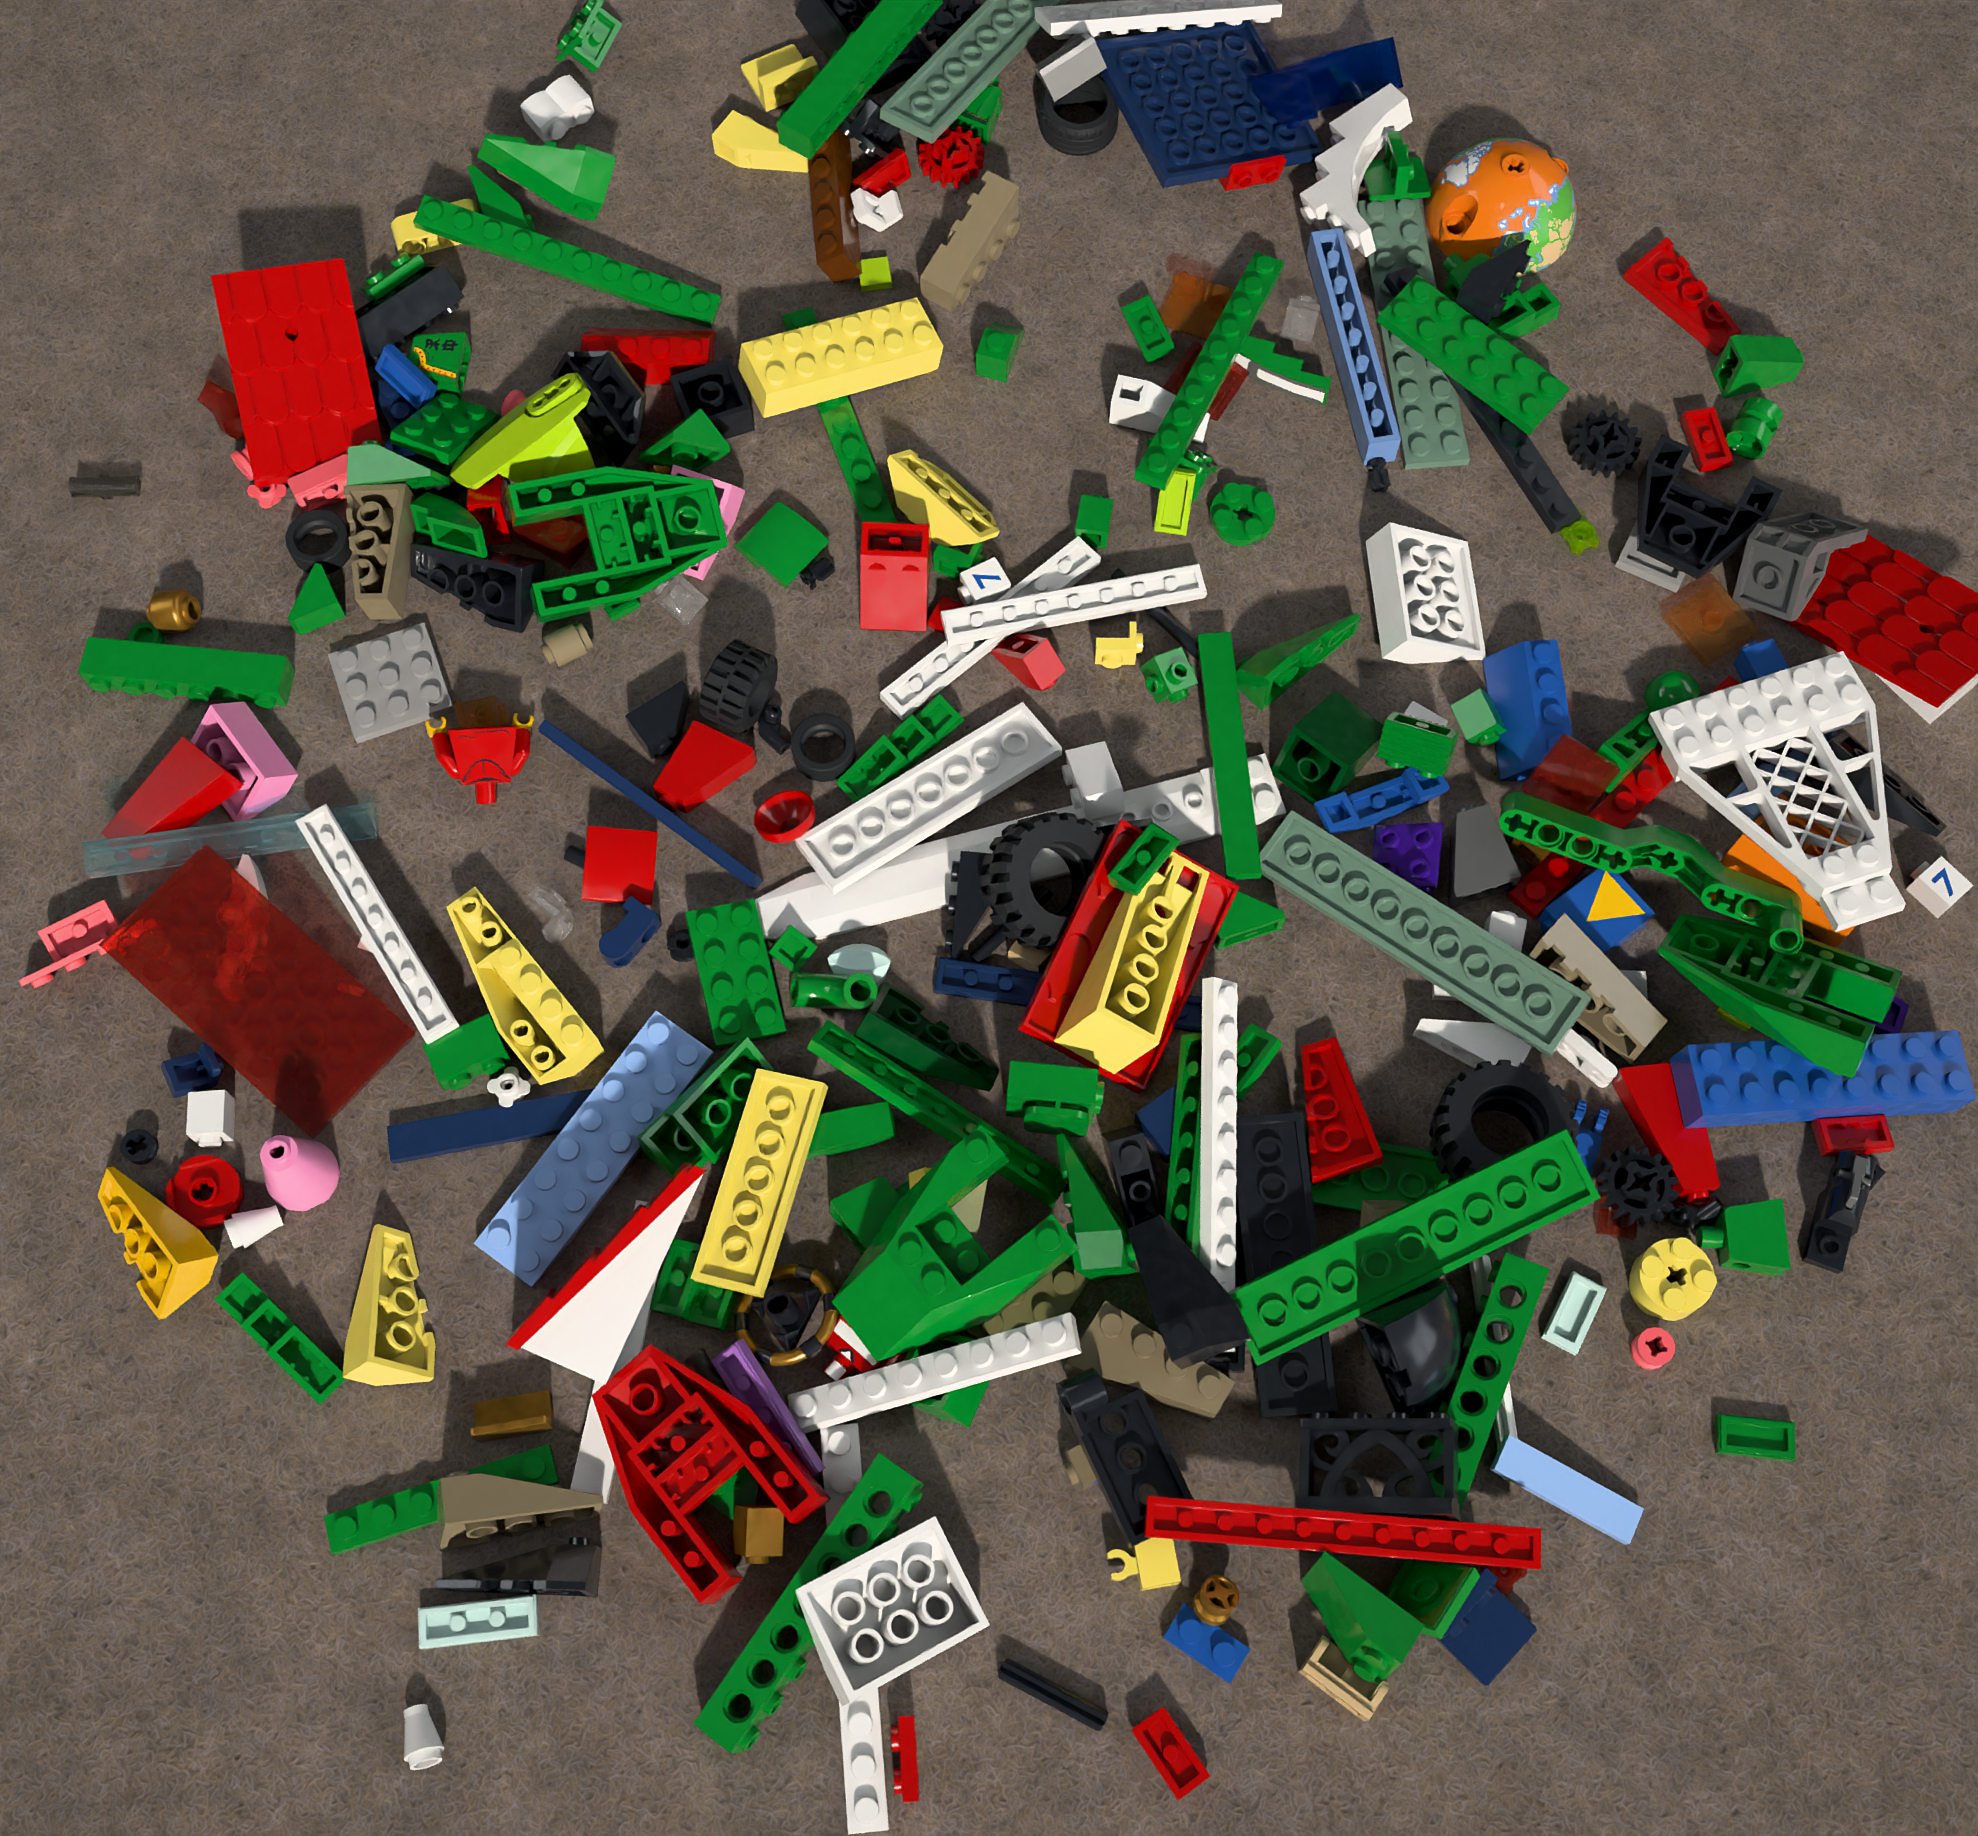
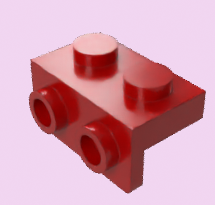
M1277 155L1233 164L1230 166L1227 177L1218 178L1225 191L1244 189L1248 186L1263 183L1269 184L1278 181L1286 163V158L1284 155Z

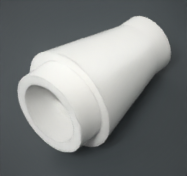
M276 1205L269 1208L231 1214L232 1218L224 1221L234 1249L240 1246L247 1248L274 1229L284 1225Z
M419 1704L403 1711L405 1718L404 1761L409 1762L411 1770L425 1769L442 1761L441 1752L444 1750V1746L430 1717L427 1704Z

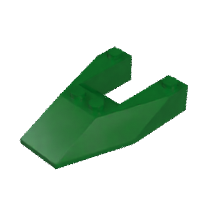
M606 466L507 485L505 496L513 527L583 514L597 570L533 583L529 592L537 624L569 618L637 599L728 546L712 480Z
M1683 913L1679 916L1658 948V953L1717 1006L1813 1064L1828 1069L1833 1074L1844 1075L1854 1079L1864 1059L1875 1025L1805 1000L1804 998L1807 996L1854 1013L1864 1020H1873L1882 1024L1891 1007L1903 971L1807 937H1804L1803 946L1798 952L1792 955L1778 954L1771 948L1769 931L1765 929Z
M982 1125L955 1145L896 1203L832 1300L834 1306L877 1362L991 1321L1079 1250L1074 1240L1054 1215L1051 1214L992 1261L952 1210L955 1204L1010 1161Z

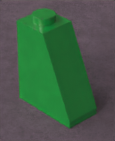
M1734 335L1730 336L1712 375L1724 399L1794 381L1804 364L1803 355L1800 349L1795 346L1791 337Z

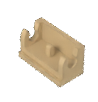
M1322 1635L1298 1672L1362 1721L1370 1720L1390 1688L1389 1684L1383 1681L1378 1685L1375 1682H1368L1355 1673L1354 1666L1345 1660L1339 1648Z

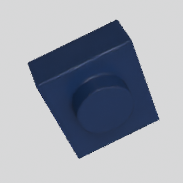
M207 1041L200 1044L199 1051L196 1053L163 1061L161 1070L174 1099L188 1095V1092L203 1091L217 1086L220 1073L223 1072V1062L219 1052H213L210 1042Z

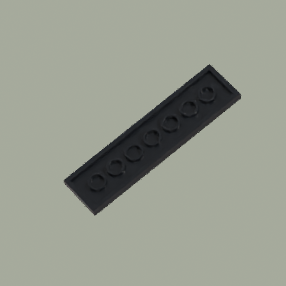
M1302 1112L1236 1118V1197L1246 1283L1318 1248ZM1329 1331L1258 1366L1255 1363L1261 1418L1307 1415L1316 1412H1338Z

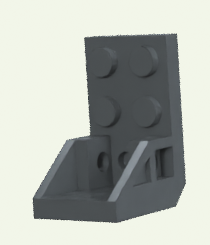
M1812 510L1758 523L1747 539L1732 601L1790 622L1797 620L1823 580L1831 553L1835 549L1850 548L1853 544L1864 542L1869 528Z

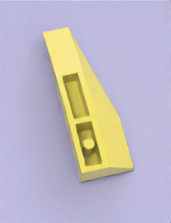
M473 887L446 907L498 1032L540 1085L574 1076L605 1053L595 1034L476 887Z

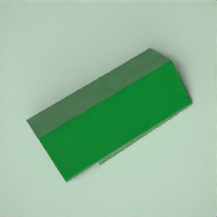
M743 1036L637 1136L641 1153L669 1177L684 1162L691 1163L700 1168L707 1161L715 1164L734 1143L757 1068L776 1071L747 1036Z

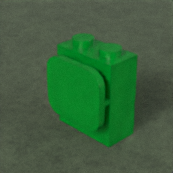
M1010 1061L1006 1116L1024 1118V1129L1031 1133L1050 1135L1063 1133L1070 1137H1084L1087 1135L1088 1124L1092 1125L1094 1114H1101L1104 1082L1097 1081L1098 1069Z

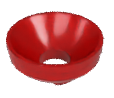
M800 790L783 791L769 797L758 807L754 814V826L766 841L787 844L802 837L811 828L816 817V810L813 800L807 793ZM798 824L794 828L784 831L788 826Z

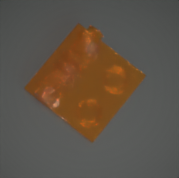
M1183 271V273L1176 272L1173 280L1174 287L1160 317L1165 327L1207 341L1234 291L1231 290L1230 286L1224 287L1216 283L1213 285V280L1205 283L1204 277L1197 280V277L1187 274L1186 271Z

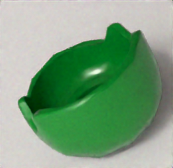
M1668 670L1660 673L1645 687L1644 700L1648 709L1654 712L1701 697L1702 695L1699 684L1692 676L1680 670Z

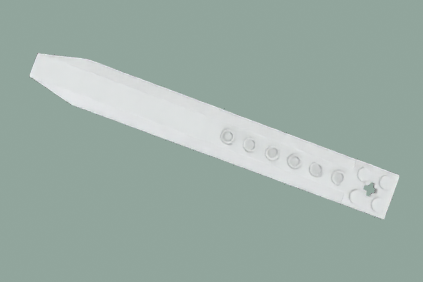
M1265 753L1248 757L1256 825L1285 818L1286 810ZM1212 767L1202 769L1198 773L1123 792L1125 812L1089 820L1093 823L1092 831H1096V827L1115 824L1121 819L1133 821L1152 818L1153 823L1180 840L1179 845L1220 835ZM1073 805L1044 812H1056L1057 814L1067 812L1075 814L1077 819L1084 818L1081 809H1074ZM1024 818L913 846L834 895L816 871L804 874L755 900L764 941L777 940L788 925H792L809 940L823 939L946 907L949 905V895H956L957 882H951L952 862L960 860V852L970 851L992 854L993 851L990 850L989 846L994 838L1002 836L1004 828ZM1043 848L1032 862L1030 884L1070 874L1069 868L1057 853Z

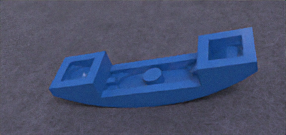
M1408 768L1404 770L1400 777L1348 796L1346 792H1342L1317 801L1313 806L1327 832L1330 834H1340L1378 824L1419 807L1447 792L1450 786L1444 776L1426 778L1418 774V769Z

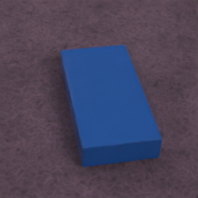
M392 343L383 348L375 370L417 411L432 401L438 387Z

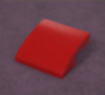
M588 826L581 900L624 904L632 896L643 905H652L658 832Z

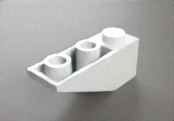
M1118 374L1111 399L1109 423L1156 433L1176 395L1150 381ZM1206 413L1192 441L1203 443L1210 417L1209 413Z

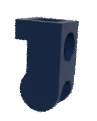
M632 896L622 905L626 916L614 930L607 931L599 940V948L604 961L613 968H621L629 964L662 926L658 915Z

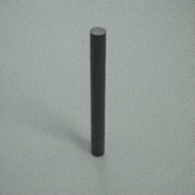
M1120 568L1116 569L1111 575V579L1128 577ZM1161 607L1144 609L1199 662L1197 641Z

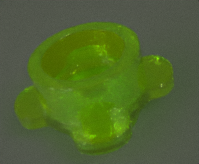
M1577 521L1572 524L1571 528L1565 527L1562 529L1561 538L1568 542L1570 545L1569 550L1574 555H1581L1584 550L1589 548L1596 549L1600 544V539L1596 536L1595 527L1587 521ZM1578 536H1582L1583 540H1579Z

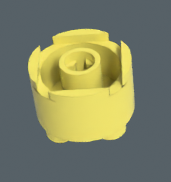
M1682 1237L1668 1238L1651 1245L1634 1261L1630 1272L1629 1290L1637 1306L1646 1314L1664 1320L1676 1321L1687 1317L1708 1301L1716 1287L1717 1278L1707 1255L1698 1246L1693 1244L1691 1240ZM1672 1276L1676 1282L1670 1283L1667 1277Z

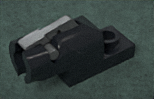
M1849 1150L1837 1153L1835 1163L1832 1165L1826 1189L1819 1193L1802 1259L1803 1262L1837 1274L1843 1271L1850 1239L1858 1232L1876 1166L1874 1159L1855 1155L1856 1152Z

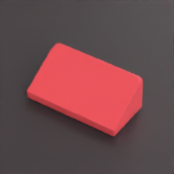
M343 454L287 480L303 513L324 509L346 499L343 486L347 485V454Z

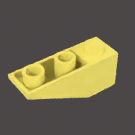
M734 110L731 111L712 134L715 154L738 167L809 172L808 159L781 145L777 131L768 129L756 123L751 117L743 116Z

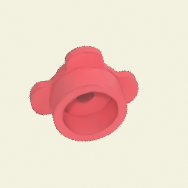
M271 484L270 486L257 488L255 485H250L247 493L250 497L257 499L260 507L267 509L277 504L287 494V488L284 484Z

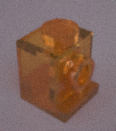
M496 695L463 703L461 700L454 701L459 728L504 726V724L510 723L506 704H499Z

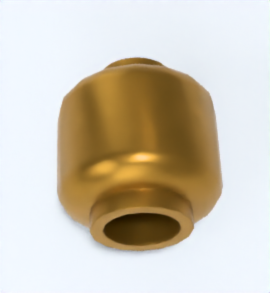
M185 589L157 591L147 605L146 615L156 630L161 633L189 632L200 620L201 607L198 600Z

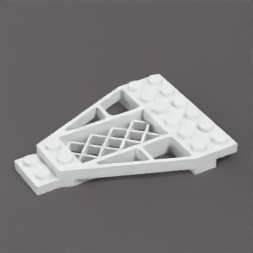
M1843 651L1649 714L1648 721L1662 745L1661 756L1675 782L1682 780L1794 874L1804 891L1819 902L1835 932L1904 909L1906 902L1889 875L1892 869L1876 707ZM1865 721L1869 753L1845 761L1839 760L1823 734ZM1785 747L1782 755L1772 752L1773 750ZM1789 748L1809 754L1807 762L1803 763L1786 757ZM1813 757H1815L1820 768L1810 765ZM1757 758L1776 764L1774 773L1758 769L1755 766ZM1734 763L1749 792L1726 799L1699 777L1698 774ZM1781 766L1801 773L1798 782L1777 776ZM1870 767L1876 820L1871 818L1846 773ZM1805 775L1824 781L1825 785L1822 791L1803 785L1802 782ZM1829 784L1837 797L1826 793ZM1772 786L1793 792L1789 802L1772 796L1770 792ZM1798 794L1817 801L1814 810L1793 804L1796 795ZM1756 803L1775 839L1738 808ZM1821 803L1842 810L1839 818L1835 819L1818 813L1817 811ZM1845 812L1848 814L1853 825L1842 821ZM1788 813L1809 820L1805 830L1789 825L1786 821ZM1814 822L1833 829L1830 839L1809 832L1812 823ZM1837 831L1858 838L1857 843L1851 846L1833 840ZM1804 842L1825 849L1823 855L1814 857L1804 853L1802 849Z

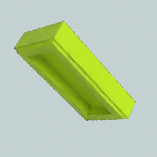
M1177 468L1166 490L1160 489L1154 531L1186 536L1196 470Z

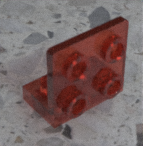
M1563 734L1521 786L1525 794L1588 816L1587 813L1590 807L1619 774L1620 769L1618 765L1576 739Z

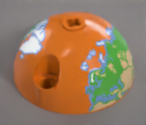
M1491 138L1466 147L1439 171L1430 187L1431 195L1426 198L1424 215L1433 241L1447 257L1456 252L1461 258L1468 261L1479 253H1485L1489 257L1494 258L1528 239L1531 241L1527 254L1532 257L1524 274L1518 272L1517 276L1532 274L1548 267L1566 251L1572 240L1576 224L1577 206L1572 183L1568 176V165L1559 158L1550 157L1548 152L1539 145L1519 138Z

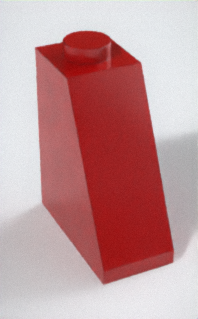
M694 720L653 785L658 803L671 812H675L678 809L686 814L754 768L757 763L754 748Z

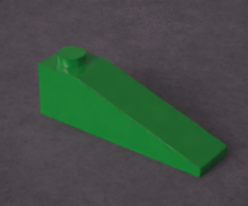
M1063 1133L1056 1135L1060 1173L1064 1182L1069 1184L1070 1189L1063 1194L1064 1205L1068 1208L1073 1218V1222L1067 1223V1233L1079 1247V1250L1072 1255L1075 1272L1094 1282L1138 1272L1137 1260L1128 1232L1074 1141Z

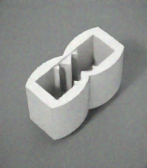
M571 75L560 77L551 83L546 90L531 95L520 105L524 120L544 143L545 141L562 138L570 127L584 124L594 113L591 97Z

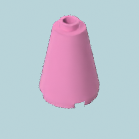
M286 1135L271 1137L262 1146L260 1159L268 1193L277 1204L288 1210L306 1211L320 1203H324L330 1198L337 1187L340 1170L335 1155L327 1146L314 1140Z

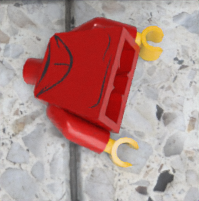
M515 713L511 726L447 728L446 719L441 716V727L432 728L429 719L425 721L427 734L432 741L436 759L449 777L459 779L461 785L475 784L476 804L497 803L496 783L511 782V777L520 773L530 755V731L534 721L532 715L529 714L527 724H521L517 720L518 713Z

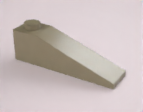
M453 1472L448 1474L446 1478H440L437 1491L439 1551H446L491 1543L490 1535L503 1531L512 1533L514 1537L527 1534L526 1531L535 1528L537 1523L544 1522L546 1527L553 1528L598 1517L604 1503L603 1495L481 1473Z

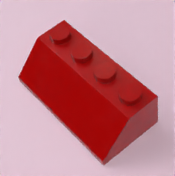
M590 327L582 335L580 351H613L637 384L671 385L669 376L714 362L716 331Z

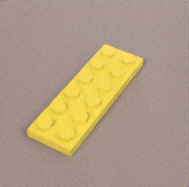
M757 1068L691 1275V1279L694 1281L764 1298L827 1093L828 1086L824 1082Z

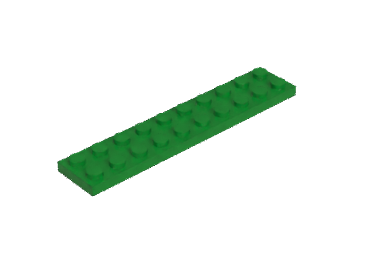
M1562 1128L1227 1293L1240 1308L1252 1338L1251 1341L1246 1342V1345L1258 1366L1601 1197L1567 1129Z

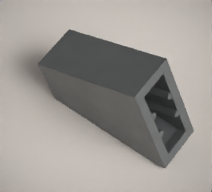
M1489 803L1478 807L1476 804H1471L1461 808L1451 824L1448 904L1450 909L1512 890L1522 877Z

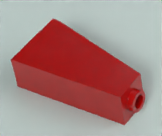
M182 736L103 829L101 834L112 842L108 848L119 857L126 860L131 856L143 863L240 790L244 784L203 750Z
M1661 1063L1619 1068L1617 1075L1612 1080V1085L1645 1146L1648 1147L1651 1157L1653 1158L1658 1153H1661L1662 1159L1660 1164L1662 1166L1672 1164L1673 1168L1668 1172L1669 1177L1679 1179V1182L1671 1187L1672 1190L1679 1193L1677 1199L1687 1198L1688 1203H1698L1710 1198L1709 1195L1720 1187L1707 1127L1684 1128L1671 1064Z

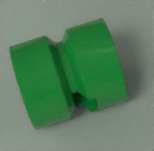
M1754 397L1747 399L1743 403L1736 420L1726 436L1730 451L1748 460L1763 457L1772 440V436L1776 433L1783 419V413L1779 406L1765 398Z

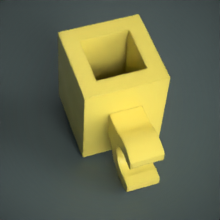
M1151 1538L1132 1547L1134 1557H1131L1121 1549H1114L1107 1553V1560L1119 1558L1124 1563L1123 1571L1110 1575L1113 1581H1122L1129 1576L1137 1575L1140 1591L1177 1585L1181 1582L1173 1539Z

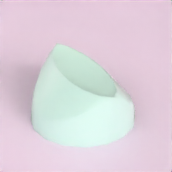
M868 944L844 946L835 950L827 958L834 974H868L874 979L877 987L885 979L891 962L890 957L883 950Z

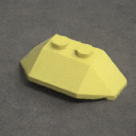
M911 449L889 455L887 462L897 507L907 515L911 522L915 524H928L932 534L931 540L934 543L950 547L975 544L998 536L1000 530L996 526L992 513L948 473L931 462L918 458V454Z

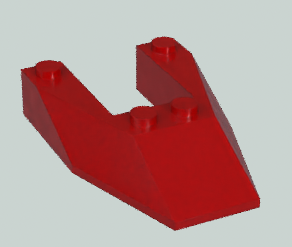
M649 1344L608 1380L606 1385L604 1384L592 1395L631 1513L700 1604H715L743 1578L692 1512L744 1465L747 1467L790 1523L803 1525L831 1500L809 1470L749 1405L652 1344Z

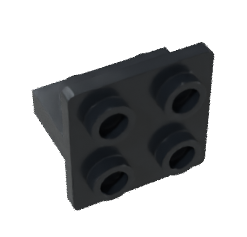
M869 99L859 109L855 120L847 116L838 128L849 138L853 139L855 137L860 142L858 147L866 154L882 160L893 152L889 145L901 129L880 119V108L882 105Z

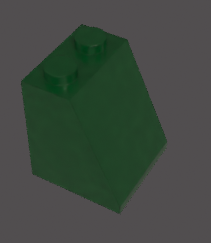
M1335 690L1293 727L1271 769L1272 774L1312 805L1317 801L1337 795L1347 787L1378 751L1384 725Z

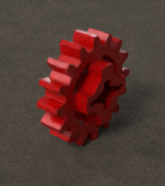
M958 126L955 131H951L950 127H948L933 144L924 140V144L919 145V167H922L923 176L930 175V182L932 184L940 180L943 188L948 183H952L954 188H958V182L960 181L969 185L970 176L977 179L979 177V170L984 168V147L981 146V139L979 137L973 139V131L971 130L965 134L962 133L961 126Z

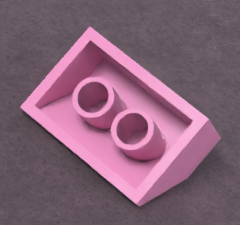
M245 701L211 704L190 741L244 784L240 790L221 803L237 826L244 824L285 797L298 776L296 770Z

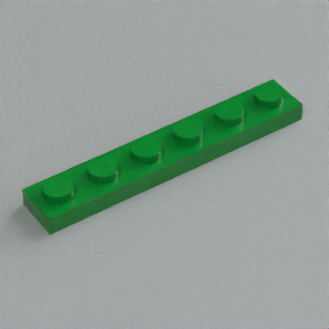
M549 1444L466 1470L469 1474L481 1473L548 1486L560 1483L552 1447ZM440 1479L324 1516L331 1554L338 1555L437 1523V1491Z

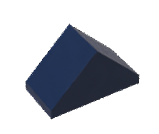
M1177 1084L1136 1112L1134 1120L1135 1125L1144 1133L1145 1138L1162 1160L1169 1164Z

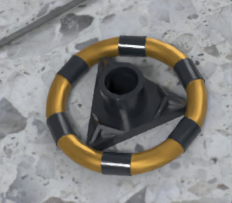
M786 1264L772 1269L767 1288L774 1282L785 1278H798L813 1283L817 1287L789 1293L781 1289L775 1290L766 1298L755 1300L757 1296L742 1294L734 1315L735 1334L738 1341L742 1338L744 1339L758 1362L770 1366H786L798 1363L809 1358L822 1348L831 1336L839 1311L832 1303L836 1296V1290L831 1281L816 1268L803 1264ZM821 1295H823L824 1317L819 1329L796 1348ZM751 1306L783 1347L784 1352H776L761 1347L752 1339L749 1326Z

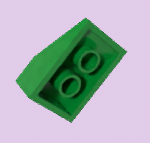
M1326 1551L1323 1552L1301 1579L1305 1590L1343 1657L1354 1666L1355 1673L1368 1682H1375L1380 1685L1403 1663L1425 1627L1423 1623Z

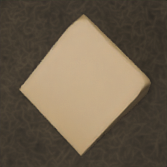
M1016 940L1008 951V959L1028 971L1041 972L1054 949L1046 950L1036 949V947H1025L1018 944Z

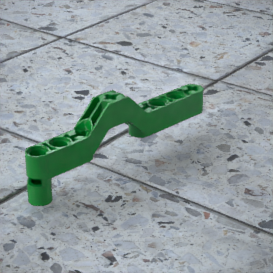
M1521 792L1510 793L1502 801L1499 826L1505 834L1609 873L1618 874L1628 869L1646 867L1674 877L1685 885L1710 910L1769 931L1770 946L1778 954L1792 955L1803 946L1802 903L1798 894L1723 866L1689 835L1659 824L1623 830ZM1549 824L1555 826L1556 828L1550 829L1544 827V825ZM1578 837H1586V838H1588L1589 840L1582 841V840H1579V839H1577V838H1578ZM1748 899H1755V900H1757V901H1755V902H1748V901H1746V900H1748Z

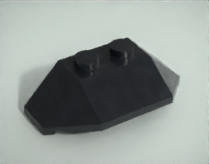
M566 351L551 377L556 380L569 373L577 372L591 395L587 405L578 414L616 467H621L638 443L644 423L646 396L613 351Z

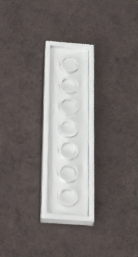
M1120 0L1035 7L1036 22L1054 39H1068L1071 37V34L1079 33L1081 35L1087 33L1096 37L1103 31H1110L1112 34L1121 35L1127 34L1129 29L1154 32L1157 31V27L1168 26L1169 29L1181 30L1185 29L1188 24H1196L1199 27H1212L1214 22L1224 21L1228 25H1239L1243 23V20L1253 19L1254 22L1266 23L1270 22L1272 17L1282 16V4L1277 0Z
M1021 702L809 830L802 837L795 840L796 846L834 895L1062 755V747L1028 707Z

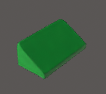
M1151 821L1107 875L1109 884L1119 890L1137 896L1179 845L1180 840Z

